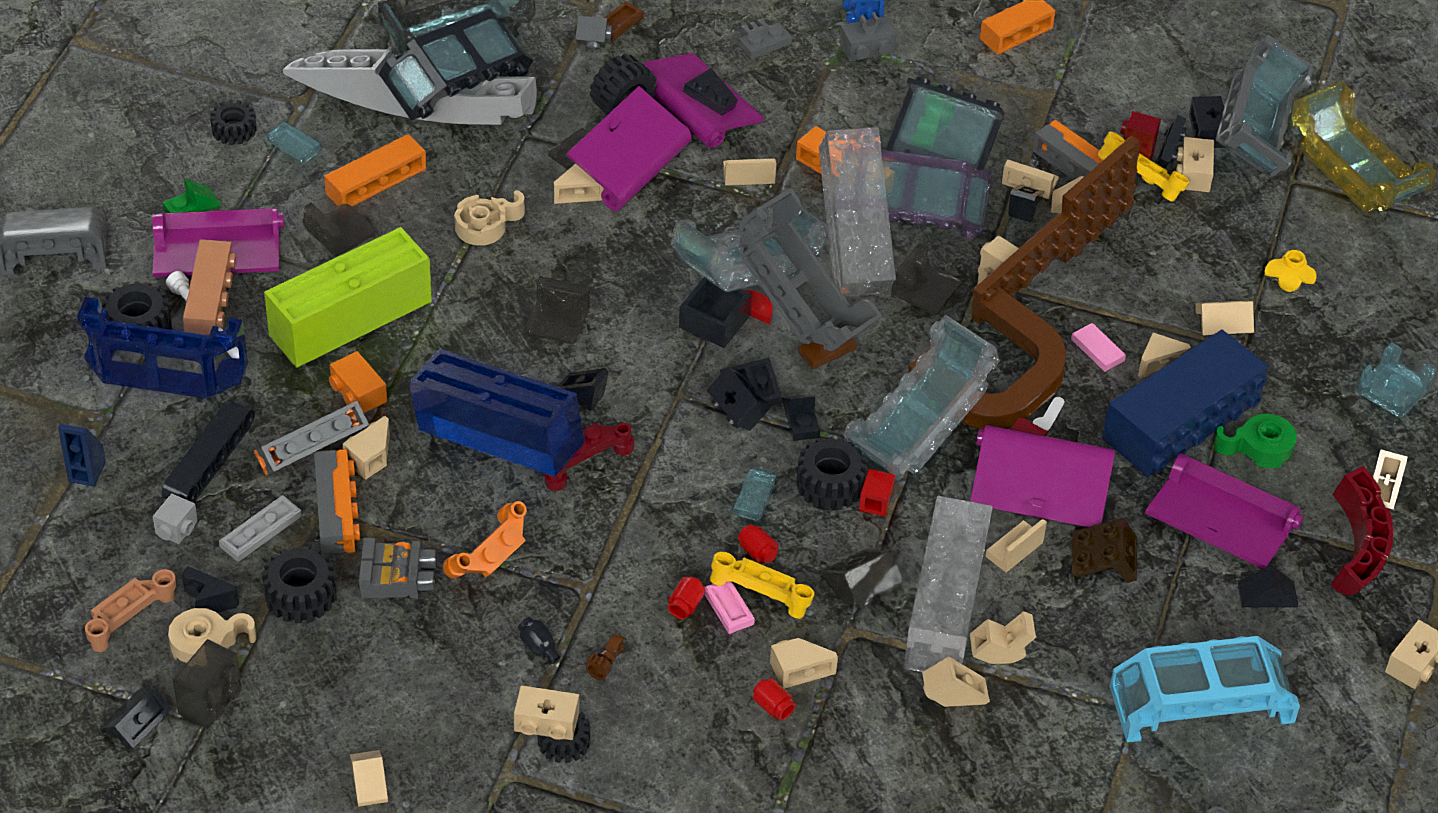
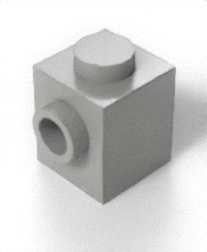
M171 493L153 515L155 534L164 540L180 544L185 536H189L192 533L195 524L198 522L195 503Z

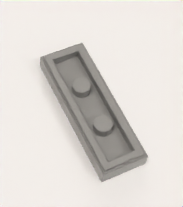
M282 495L220 539L219 546L239 562L302 516L301 509Z

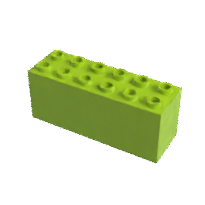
M400 227L264 292L269 336L296 368L432 302L430 258Z

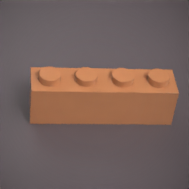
M201 239L199 241L183 316L184 332L187 336L217 338L219 327L223 328L225 313L222 310L223 307L227 308L229 293L226 290L232 287L233 274L230 271L231 268L235 269L237 259L236 253H232L231 242Z

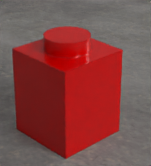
M869 469L861 491L859 511L886 517L894 492L895 475Z

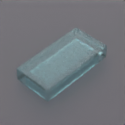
M285 121L267 134V141L302 163H305L321 150L320 143Z
M750 469L734 506L733 515L760 522L775 485L776 475Z

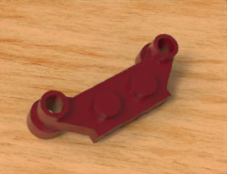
M596 422L552 445V456L547 462V471L545 473L546 487L552 491L564 489L567 485V469L613 446L614 452L619 455L632 453L634 450V437L631 435V426L627 423H620L616 426H599Z

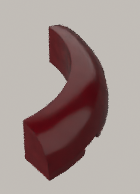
M1364 466L1346 474L1332 494L1345 511L1354 535L1352 561L1343 566L1331 584L1336 591L1344 595H1355L1378 576L1390 556L1393 545V521L1390 509L1385 507L1380 496L1382 491L1379 485Z

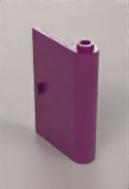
M694 53L643 63L656 77L655 83L657 86L653 97L682 124L686 125L708 148L719 146L723 142L726 130L762 123L764 121V117L725 82L724 84L738 101L736 107L723 116L683 92L685 83L710 69Z
M638 86L580 140L566 156L604 188L601 193L604 204L613 211H619L691 142L692 136L686 125L682 124Z
M278 208L153 214L152 216L154 236L153 277H168L175 271H182L186 276H191L200 239L231 242L232 253H236L237 256L235 269L231 268L230 271L232 273L279 271V229L284 228L283 213H278Z
M985 425L984 430L979 429L976 445L981 446L970 500L971 505L1084 527L1101 524L1115 455L1114 449Z
M1182 453L1179 454L1174 462L1169 479L1145 511V514L1262 569L1269 565L1293 529L1298 530L1304 518V515L1300 514L1301 508Z

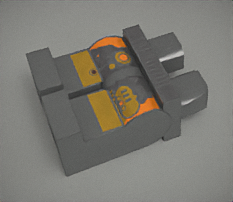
M364 538L359 575L361 598H401L410 596V598L418 599L419 591L434 590V571H421V568H436V550L421 549L420 541H412V544L404 541L389 544L376 543L375 538Z

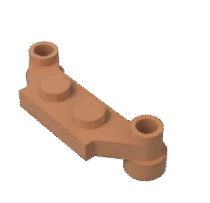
M162 569L153 575L152 580L139 581L134 578L91 610L93 619L85 626L86 637L91 642L92 649L96 652L105 651L109 646L110 634L155 600H160L164 603L171 602L175 598V574L170 570Z

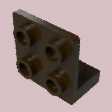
M1124 518L1073 532L1072 574L1074 577L1114 567L1117 574L1120 573L1126 583L1137 580V536Z

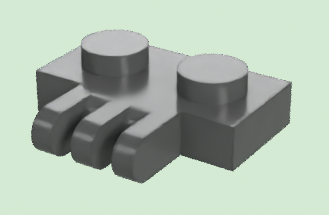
M761 18L756 20V23H748V27L746 25L740 26V32L743 37L739 38L738 46L750 59L792 44V36L780 23L768 26Z

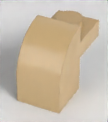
M1024 611L1006 626L987 619L970 633L973 657L991 664L1014 663L1025 658V646L1036 638L1033 616Z

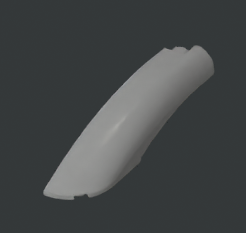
M391 49L324 51L315 53V56L306 59H297L283 69L284 75L333 97L369 109L409 118L379 76L385 61L394 55ZM413 61L409 63L408 67L400 70L393 78L413 108L433 91L432 85ZM437 69L445 80L463 75ZM496 77L492 81H482L472 89L465 88L453 97L446 96L439 99L433 108L434 112L424 119L421 117L417 119L454 124L501 125L507 116L518 118L524 114L533 113L537 95L535 77Z

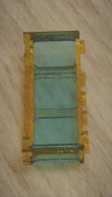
M1342 81L1295 100L1291 120L1294 127H1300L1304 141L1299 143L1302 152L1363 212H1370L1374 209H1379V211L1386 210L1401 200L1419 192L1432 189L1437 173L1433 166L1426 161H1420L1415 164L1412 171L1410 167L1400 160L1363 122L1353 115L1356 96L1354 91Z

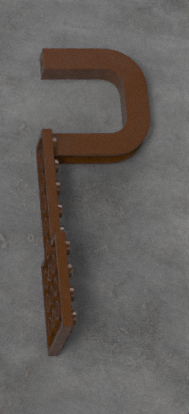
M1130 136L1068 190L1062 197L1061 212L973 288L972 319L979 325L986 321L1036 360V364L1007 390L997 394H989L977 389L928 350L923 352L908 366V381L964 424L982 430L985 429V425L1009 429L1019 417L1025 420L1029 418L1060 388L1065 374L1066 349L1059 333L1050 324L1017 301L1014 296L1022 287L1026 288L1039 272L1043 273L1046 271L1056 257L1067 263L1071 258L1079 256L1089 242L1093 243L1096 241L1106 227L1110 228L1123 212L1127 213L1133 207L1134 190L1136 188L1135 180L1138 171V139Z

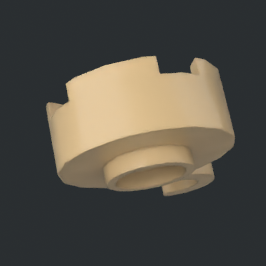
M518 190L514 191V203L508 202L504 198L496 199L491 197V200L479 199V195L465 198L458 203L454 214L456 234L465 243L472 245H488L496 242L505 232L506 221H517L524 216L523 193Z
M194 608L184 611L174 618L169 626L168 637L171 652L176 660L178 658L180 661L186 662L187 666L191 668H203L217 662L216 658L235 644L236 636L239 633H247L249 635V642L254 643L256 641V629L254 619L248 614L239 613L233 615L229 620H224L215 611L206 608Z

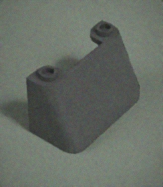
M86 207L6 213L1 218V275H14L16 264L25 265L26 255L77 252L78 261H84L85 258L92 262L93 270L106 269L107 222L106 216L101 209Z

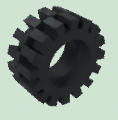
M228 100L229 104H225L223 101L220 103L221 107L216 105L214 111L212 110L210 113L212 135L215 136L217 141L221 140L223 144L229 141L230 145H234L236 141H238V144H243V139L248 142L250 136L254 137L257 131L254 108L252 106L249 107V103L244 102L242 105L241 100H237L236 103H233V100ZM231 121H239L238 123H234V124H229V123H228V122H231Z
M583 712L578 715L573 740H560L537 735L540 752L542 754L546 753V758L549 760L554 756L557 763H560L561 758H565V763H570V757H573L575 761L579 760L580 754L584 756L587 753V748L590 747L591 727L589 719H585Z

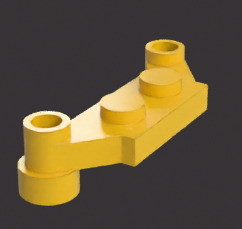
M1110 131L1104 139V145L1098 152V156L1104 160L1125 142L1124 138ZM1139 153L1137 173L1142 175V179L1152 185L1155 183L1163 189L1162 196L1174 202L1179 193L1185 191L1189 185V179L1177 171H1173L1169 175L1166 169Z
M717 552L713 557L710 581L714 585L723 586L726 582L733 581L745 588L752 589L785 603L789 607L788 613L794 618H803L807 607L813 601V589L804 584L796 585V579L747 558H743L742 561H736L734 556L727 552Z

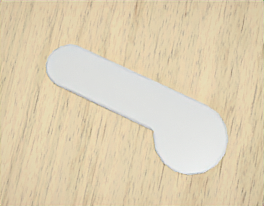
M1055 397L1045 415L1034 419L1033 424L1048 431L1064 405L1065 401L1063 398Z

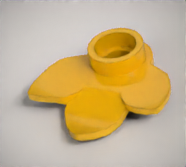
M1289 250L1283 255L1282 259L1271 260L1264 271L1266 276L1278 278L1280 288L1287 292L1297 290L1302 282L1314 284L1316 281L1315 270L1307 265L1305 255L1298 250Z

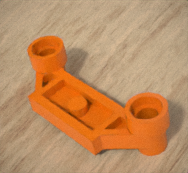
M516 501L502 506L497 513L501 525L470 554L460 553L448 557L443 563L445 574L453 579L459 578L465 573H482L487 577L526 541L522 536L524 516L527 512L525 504Z

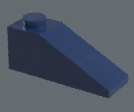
M59 424L58 431L68 482L95 487L106 463L103 444L87 428Z

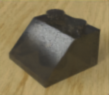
M864 549L820 571L821 577L844 604H852L856 607L869 604L872 601L871 597L877 594L881 596L895 590L894 586L903 582L892 551Z

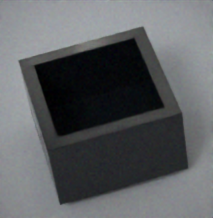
M706 274L680 305L679 328L725 348L750 317L752 294Z

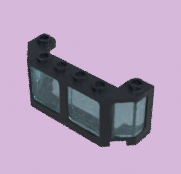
M490 8L412 39L407 43L409 48L396 57L392 55L385 61L379 76L412 121L420 117L424 119L434 112L433 108L439 99L446 96L453 97L465 88L472 89L482 81H492L504 72L509 77H524L528 74V69L534 60L526 54L506 26V21L502 15L496 14Z

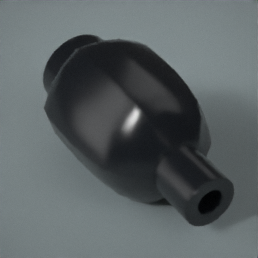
M531 617L524 619L518 626L523 643L535 655L546 657L551 664L559 661L560 655L554 650L555 640L545 625L539 620H533Z

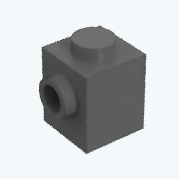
M578 15L577 44H585L586 48L596 50L600 49V46L606 47L607 40L612 38V26H609L608 19Z

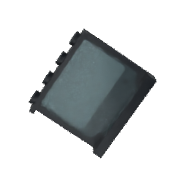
M908 77L909 90L885 153L880 152L877 162L893 171L974 197L1005 115L1003 109L995 101L986 99V102L976 100L977 96L971 93L963 92L961 95L953 92L954 89L949 86L940 84L939 87L930 85V81L925 78L916 77V79Z

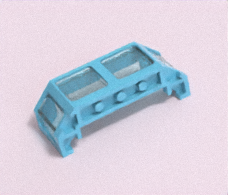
M1240 636L1225 640L1213 639L1207 642L1182 643L1163 647L1154 646L1142 650L1114 668L1110 682V690L1126 742L1141 741L1140 730L1143 727L1150 726L1151 731H1157L1159 722L1267 710L1269 718L1275 717L1276 712H1278L1281 724L1295 723L1300 704L1297 696L1292 692L1282 664L1281 650L1259 636Z

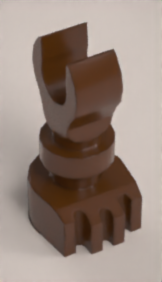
M614 633L604 650H601L598 655L591 654L586 663V670L590 676L597 680H604L612 669L611 665L614 663L615 658L621 654L625 647L622 644L625 639L624 637Z

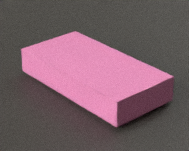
M1093 323L1072 333L1071 340L1104 372L1125 361L1126 354Z
M732 581L726 582L723 586L711 584L704 587L706 598L728 634L754 625L755 618Z

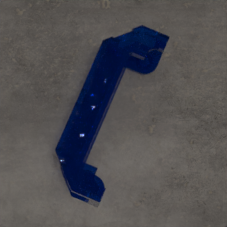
M84 298L77 315L78 324L88 335L89 340L84 358L102 383L206 399L241 383L248 365L243 320L229 318V327L226 330L218 331V326H212L210 334L203 335L108 321L107 310L102 309L101 313L98 312V298ZM238 344L239 359H224L219 363L215 373L214 358L237 347ZM115 350L140 353L144 355L146 365L112 361ZM157 356L198 362L201 364L202 374L159 368Z

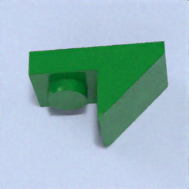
M184 179L186 193L163 202V209L166 213L206 212L221 206V202L208 186L189 179Z

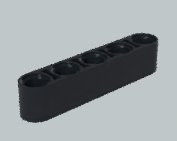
M230 400L226 401L166 479L162 488V497L167 499L172 493L195 503L251 428L255 418V411Z

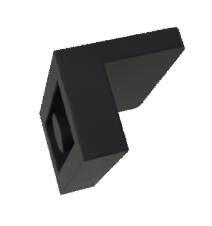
M155 687L136 691L100 727V730L103 734L114 732L128 750L134 749L172 708Z

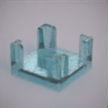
M1391 342L1385 348L1380 364L1373 371L1371 365H1368L1362 371L1357 392L1402 419L1430 390L1436 368L1425 363L1421 374H1416L1399 363L1402 348Z

